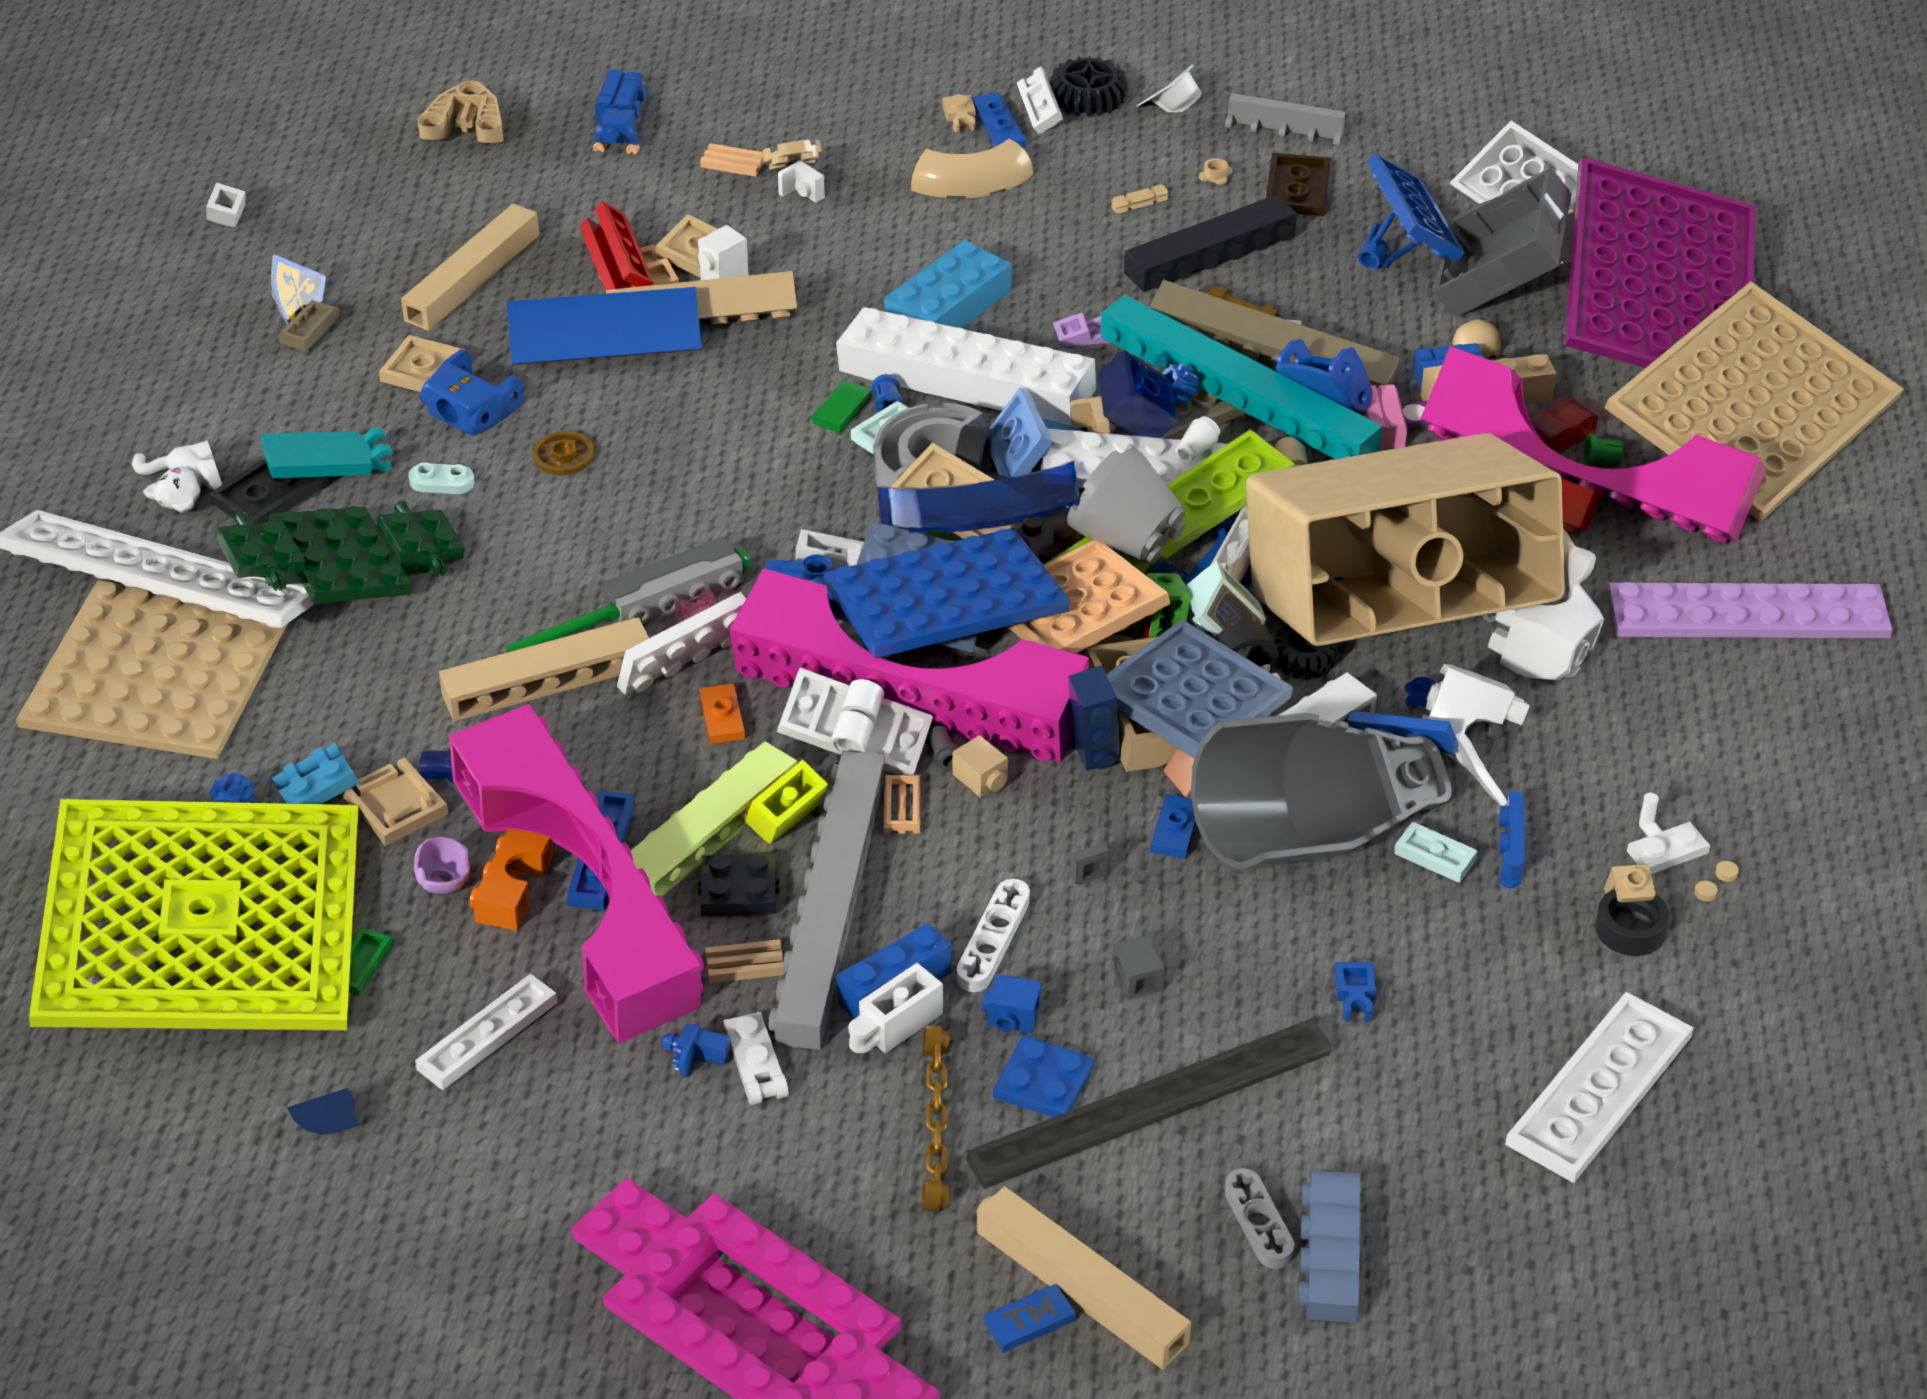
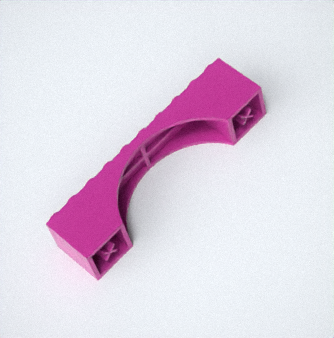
M1452 346L1449 347L1420 418L1428 425L1427 430L1442 440L1491 433L1557 472L1562 479L1595 490L1601 494L1600 498L1605 493L1614 500V503L1628 509H1633L1634 504L1640 506L1639 509L1645 511L1646 515L1661 521L1664 520L1665 516L1671 518V521L1676 523V526L1691 532H1695L1696 527L1703 529L1702 532L1707 534L1708 538L1726 544L1727 539L1737 541L1767 469L1757 456L1696 434L1684 446L1672 454L1638 467L1602 469L1576 463L1549 448L1536 432L1525 406L1522 379L1510 367Z
M762 569L730 627L736 671L747 678L755 679L759 677L770 680L781 688L793 687L799 668H803L849 686L854 680H869L883 689V698L932 715L933 718L930 726H944L949 730V733L954 732L965 735L969 740L980 735L986 741L999 745L1005 751H1022L1032 754L1040 761L1054 760L1061 762L1072 741L1068 676L1089 669V657L1024 639L997 656L975 664L955 668H917L896 664L880 657L874 658L870 652L849 638L835 620L829 606L826 585L767 569Z
M527 704L449 735L453 782L484 832H507L508 829H518L550 836V842L561 846L582 860L595 873L606 889L610 901L607 911L594 934L582 945L584 991L617 1042L622 1043L701 1008V993L704 992L701 981V971L704 970L701 956L696 949L690 950L681 925L678 922L673 923L669 918L668 909L663 898L660 895L655 896L650 889L651 885L646 872L642 868L637 869L633 863V856L629 846L625 842L620 843L616 837L613 822L608 816L603 817L599 811L598 801L591 790L586 791L582 785V778L577 767L568 764L563 746L559 740L553 741L549 735V728L542 715L537 716L530 704Z

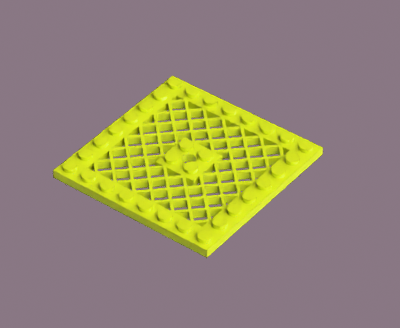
M60 799L29 1013L30 1027L347 1030L358 805ZM113 839L120 843L112 849L105 845ZM150 840L158 844L149 850L143 846ZM188 841L195 844V846L187 851L181 847V845ZM226 841L233 845L226 851L218 847ZM263 842L270 846L263 852L256 848ZM300 843L308 847L300 853L293 848ZM93 852H95L99 856L94 860H92ZM132 852L137 858L128 863L123 857ZM168 853L175 857L168 863L160 859ZM205 854L213 858L205 864L198 860ZM245 854L250 860L242 865L236 859ZM281 855L288 859V861L281 865L273 861ZM316 857H318V866L312 862ZM111 865L116 871L107 876L102 870ZM147 866L155 870L147 876L139 872ZM187 866L193 872L183 877L178 871ZM224 867L230 871L224 877L216 873ZM261 868L268 872L261 878L254 874V872ZM300 868L306 874L297 879L292 873ZM91 878L96 883L89 887V881ZM127 879L134 883L126 889L119 885ZM164 881V888L161 889L158 884ZM241 881L249 886L241 890ZM280 881L286 887L277 892L271 886ZM315 883H316V892L313 891L311 888H309L310 886H312V885L315 884ZM109 892L113 896L109 900L103 902L98 898L104 893ZM146 892L151 898L142 903L137 897ZM260 894L266 900L257 905L251 899ZM296 895L304 899L298 905L293 904L289 900ZM86 905H88L93 910L85 914ZM125 905L131 911L123 916L115 912ZM161 908V916L157 915L154 911ZM242 908L246 913L239 917V910ZM276 908L284 912L278 918H274L269 913ZM198 909L209 911L203 915L193 914ZM315 909L313 919L308 915V913ZM102 919L107 920L110 924L101 930L94 925ZM142 919L148 923L141 930L133 926ZM259 921L264 927L255 932L249 926ZM294 922L303 926L296 932L287 928ZM84 932L89 937L82 941V934ZM122 932L128 938L118 944L112 938ZM159 934V944H156L151 939ZM237 934L244 939L243 941H241V942L238 943V944H237ZM277 935L282 941L273 946L267 940ZM313 936V945L311 946L306 940ZM99 946L103 947L106 952L96 957L91 953V951ZM139 946L146 950L145 953L137 958L130 953ZM177 947L185 952L177 958L169 954V952ZM218 948L223 954L214 959L208 953ZM256 948L262 954L252 959L247 953ZM295 949L300 955L291 960L285 954ZM79 960H81L86 965L78 969ZM117 960L124 964L117 971H113L108 967ZM156 961L164 965L155 972L148 968L149 965ZM197 961L203 967L193 973L187 967ZM236 962L241 968L232 973L226 967ZM274 962L281 968L271 974L265 967ZM311 964V974L303 969ZM95 974L103 978V980L95 985L87 981ZM136 974L143 979L134 986L126 981ZM174 975L182 979V981L174 986L166 982V980ZM215 975L221 981L211 987L205 981ZM252 976L260 980L253 987L248 986L244 982ZM292 976L299 982L290 988L283 982Z

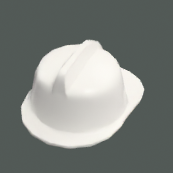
M1193 64L1168 86L1143 100L1136 107L1151 100L1166 112H1183L1188 109L1201 96V90L1189 72Z

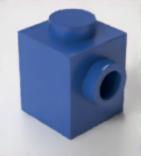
M996 974L992 989H985L982 1001V1011L988 1012L987 1025L995 1026L1004 1032L1016 1030L1032 1033L1041 1006V982Z

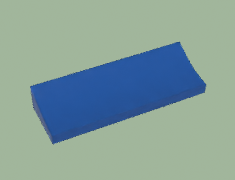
M696 287L506 301L512 365L702 349Z

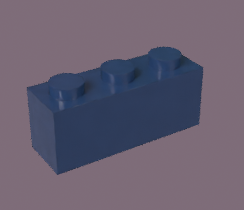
M1103 666L1069 675L1072 741L1086 771L1096 768L1106 769L1113 764L1119 763L1117 696Z

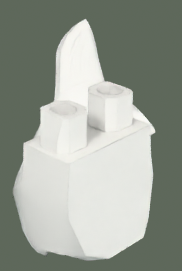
M1564 529V581L1567 601L1557 605L1545 606L1538 604L1497 612L1496 621L1510 627L1508 632L1498 627L1491 635L1488 643V648L1502 655L1499 664L1526 678L1559 681L1563 677L1568 678L1576 675L1581 669L1580 664L1585 659L1588 650H1592L1604 621L1599 608L1580 585L1591 574L1596 556L1586 549L1576 547Z
M1444 664L1440 670V673L1445 674L1444 680L1432 685L1426 709L1431 712L1429 716L1423 714L1422 719L1449 721L1451 723L1459 745L1455 754H1443L1465 767L1477 779L1484 790L1499 805L1504 806L1507 804L1503 793L1478 757L1465 731L1472 724L1481 721L1503 724L1504 719L1522 725L1530 705L1525 703L1522 698L1514 696L1515 693L1503 683L1454 665Z

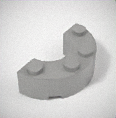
M944 403V408H928L927 404L913 406L890 417L881 426L875 438V479L881 494L896 507L904 503L891 493L890 487L931 443L936 444L955 456L959 434L963 425L983 427V413L964 405Z

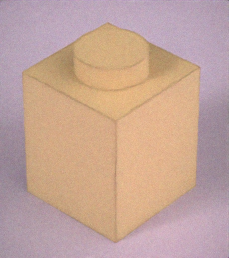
M979 735L953 751V775L981 798L991 791H999L1008 781V758Z

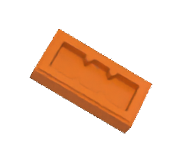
M734 683L699 688L710 744L745 739V730Z

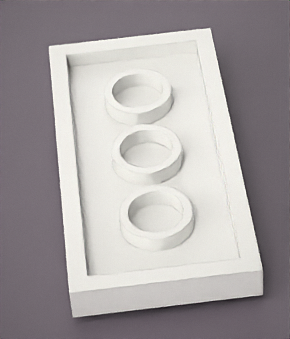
M739 592L626 650L617 687L625 695L633 690L642 692L652 685L654 679L662 675L671 677L682 668L683 664L691 660L695 663L702 661L710 654L712 649L720 645L722 648L732 645L730 627L746 600L744 595Z

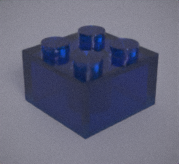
M1125 350L1120 352L1098 372L1103 415L1109 419L1111 424L1119 425L1132 436L1161 438L1178 423L1172 381L1167 376Z

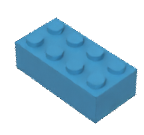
M963 240L884 297L885 312L962 328L1011 292L1012 263Z

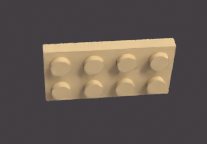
M931 443L890 487L894 497L963 539L970 536L993 533L1000 529L1015 528L1017 531L1035 512L1033 502L934 443Z

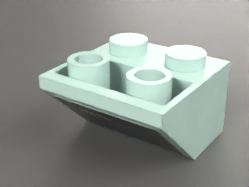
M1217 560L1186 585L1191 595L1189 607L1195 615L1192 620L1197 628L1205 634L1209 632L1215 637L1226 627L1235 623L1253 621L1263 625L1266 620L1260 602ZM1252 646L1241 649L1236 653L1246 658Z

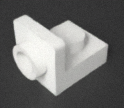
M801 160L779 171V195L782 197L797 190L802 197H808L815 203L825 198L824 175Z

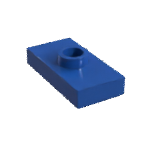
M1165 795L1151 842V853L1186 859L1196 826L1191 798Z

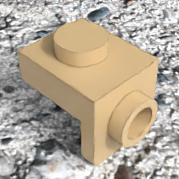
M1102 396L1072 400L1070 402L1071 424L1073 428L1092 426L1094 433L1110 434V432H1115L1112 412H1106Z
M1649 864L1612 867L1604 887L1605 893L1615 888L1619 902L1653 900L1656 893Z

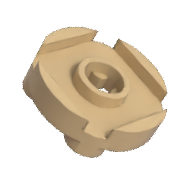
M799 140L778 144V151L770 153V148L762 151L764 164L769 165L770 171L785 169L788 163L800 160L807 165H813L816 163L815 159L822 155L819 140H816L812 146L810 140Z

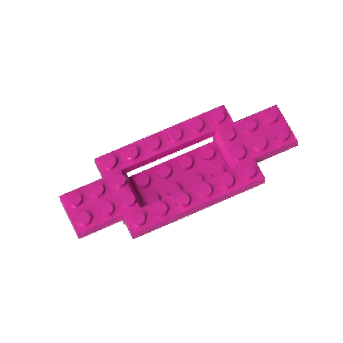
M625 1178L571 1227L573 1239L625 1274L603 1296L604 1306L734 1399H939L938 1389L880 1351L901 1330V1319L715 1193L686 1218L629 1178ZM718 1249L842 1334L832 1337L721 1261L718 1256Z

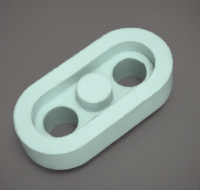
M420 463L414 466L408 474L411 488L419 492L462 494L471 490L475 483L473 471L469 467L458 464Z

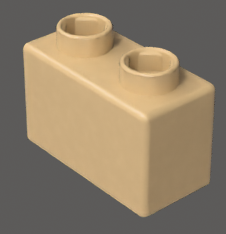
M1491 433L1470 435L1255 473L1246 480L1253 595L1315 646L1560 600L1564 595L1561 476ZM1339 576L1344 577L1343 580L1338 582L1333 579Z

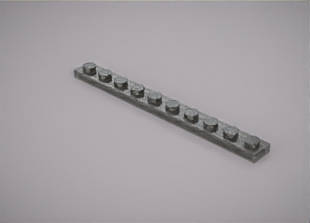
M1313 1018L967 1150L966 1161L982 1187L986 1189L1331 1055L1332 1044Z

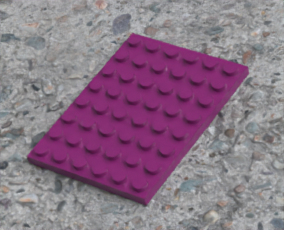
M1582 157L1578 164L1565 346L1647 368L1750 281L1754 283L1756 206Z

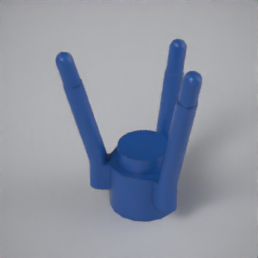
M1393 211L1390 212L1378 232L1379 224H1373L1362 250L1357 255L1361 265L1375 270L1379 266L1387 268L1391 262L1417 246V244L1412 242L1388 256V246L1381 239L1396 216Z

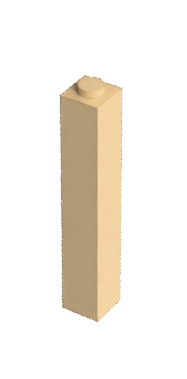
M511 204L401 298L404 321L425 330H431L539 236L537 212Z
M1004 1186L993 1197L988 1196L980 1203L977 1209L978 1234L1047 1285L1057 1284L1066 1299L1162 1370L1189 1345L1191 1321Z

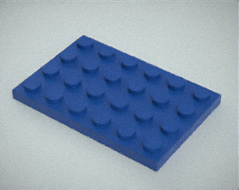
M1015 528L1000 529L985 535L970 536L951 543L936 544L933 547L917 551H906L900 555L883 559L877 558L866 563L842 566L836 570L824 572V584L874 658L1069 611L1070 599Z

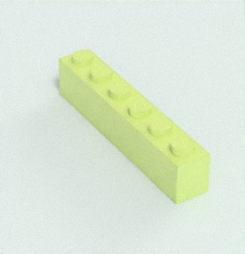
M764 741L755 750L748 752L733 768L725 771L706 790L700 791L685 807L674 812L668 821L655 831H651L641 843L631 850L633 863L637 869L642 868L646 872L651 885L650 889L654 895H660L661 897L702 864V855H713L748 826L745 819L751 802L797 765V760Z

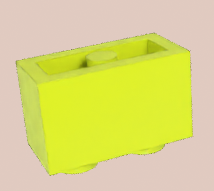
M801 760L751 802L745 822L765 841L772 844L821 804L828 784L804 760Z

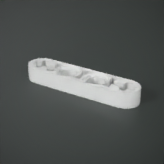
M1007 879L998 885L957 965V983L963 990L979 992L986 989L990 984L1029 906L1030 889L1025 882L1019 879ZM1013 893L1019 894L1013 898L1011 907L1007 906V897H1011ZM1001 918L1009 921L1010 924L1005 927H995L991 924V921ZM988 944L994 946L997 950L986 954L979 952L977 948ZM976 963L980 964V974H976L973 978L968 977L967 975H971L976 968Z

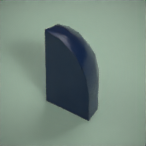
M349 1088L287 1107L293 1120L306 1131L313 1133H337L359 1126V1120Z

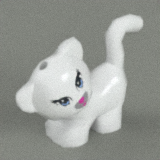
M207 440L194 445L174 448L169 455L159 457L149 463H145L146 457L143 454H135L131 464L137 474L147 476L169 468L156 483L148 486L143 493L146 497L156 500L161 506L175 509L181 513L188 512L194 507V502L200 497V487L206 486L214 491L222 485Z

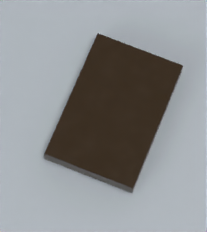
M1272 153L1266 198L1277 195L1297 214L1324 216L1331 158Z

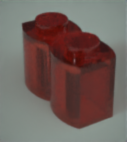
M1570 396L1553 401L1548 408H1542L1528 414L1541 439L1558 454L1566 451L1572 445L1575 446L1586 440L1588 434L1596 433L1598 415Z

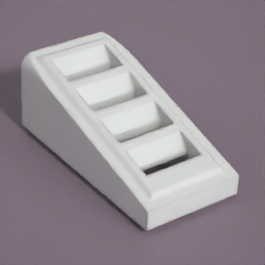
M801 529L796 545L795 561H803L807 556L820 554L825 555L831 560L832 568L847 566V549H862L864 542Z

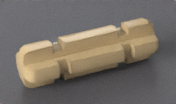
M1162 184L1152 186L1151 190L1145 188L1127 193L1126 197L1124 195L1114 197L1111 206L1115 213L1128 212L1129 208L1135 210L1153 205L1154 201L1157 203L1166 201L1168 199V191Z

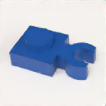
M1335 962L1336 1000L1344 1001L1343 1019L1350 1021L1351 1011L1360 1010L1365 1015V1022H1370L1373 1009L1371 1001H1375L1376 995L1373 962Z

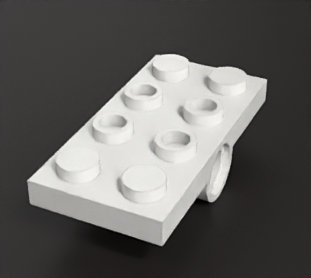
M799 668L777 732L839 755L842 754V750L885 755L886 772L895 775H914L933 716L883 698V689L872 681L858 679L852 681L849 686Z

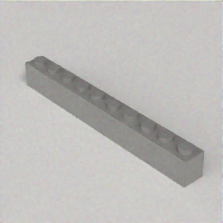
M842 750L839 765L833 764L831 771L833 790L827 789L824 801V810L827 811L826 816L820 815L818 822V837H820V841L813 842L811 863L814 864L813 869L807 868L805 873L804 890H807L806 896L800 895L798 901L797 916L800 917L799 923L792 924L790 944L793 945L792 951L786 950L784 956L783 972L786 973L785 979H779L777 983L776 1001L779 1002L778 1008L772 1007L770 1011L769 1030L775 1031L776 1045L821 1050L837 984V975L841 967L884 786L885 755Z

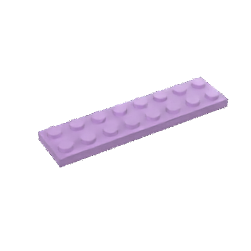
M1609 583L1608 595L1616 637L1891 638L1892 627L1880 584Z

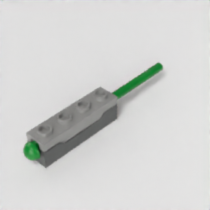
M724 537L603 582L605 607L506 645V651L508 653L563 638L606 620L615 619L618 622L639 617L641 623L644 624L653 617L664 613H673L679 607L694 601L701 602L712 594L734 589L738 584L743 583V573L749 569L751 557L742 548L733 549Z

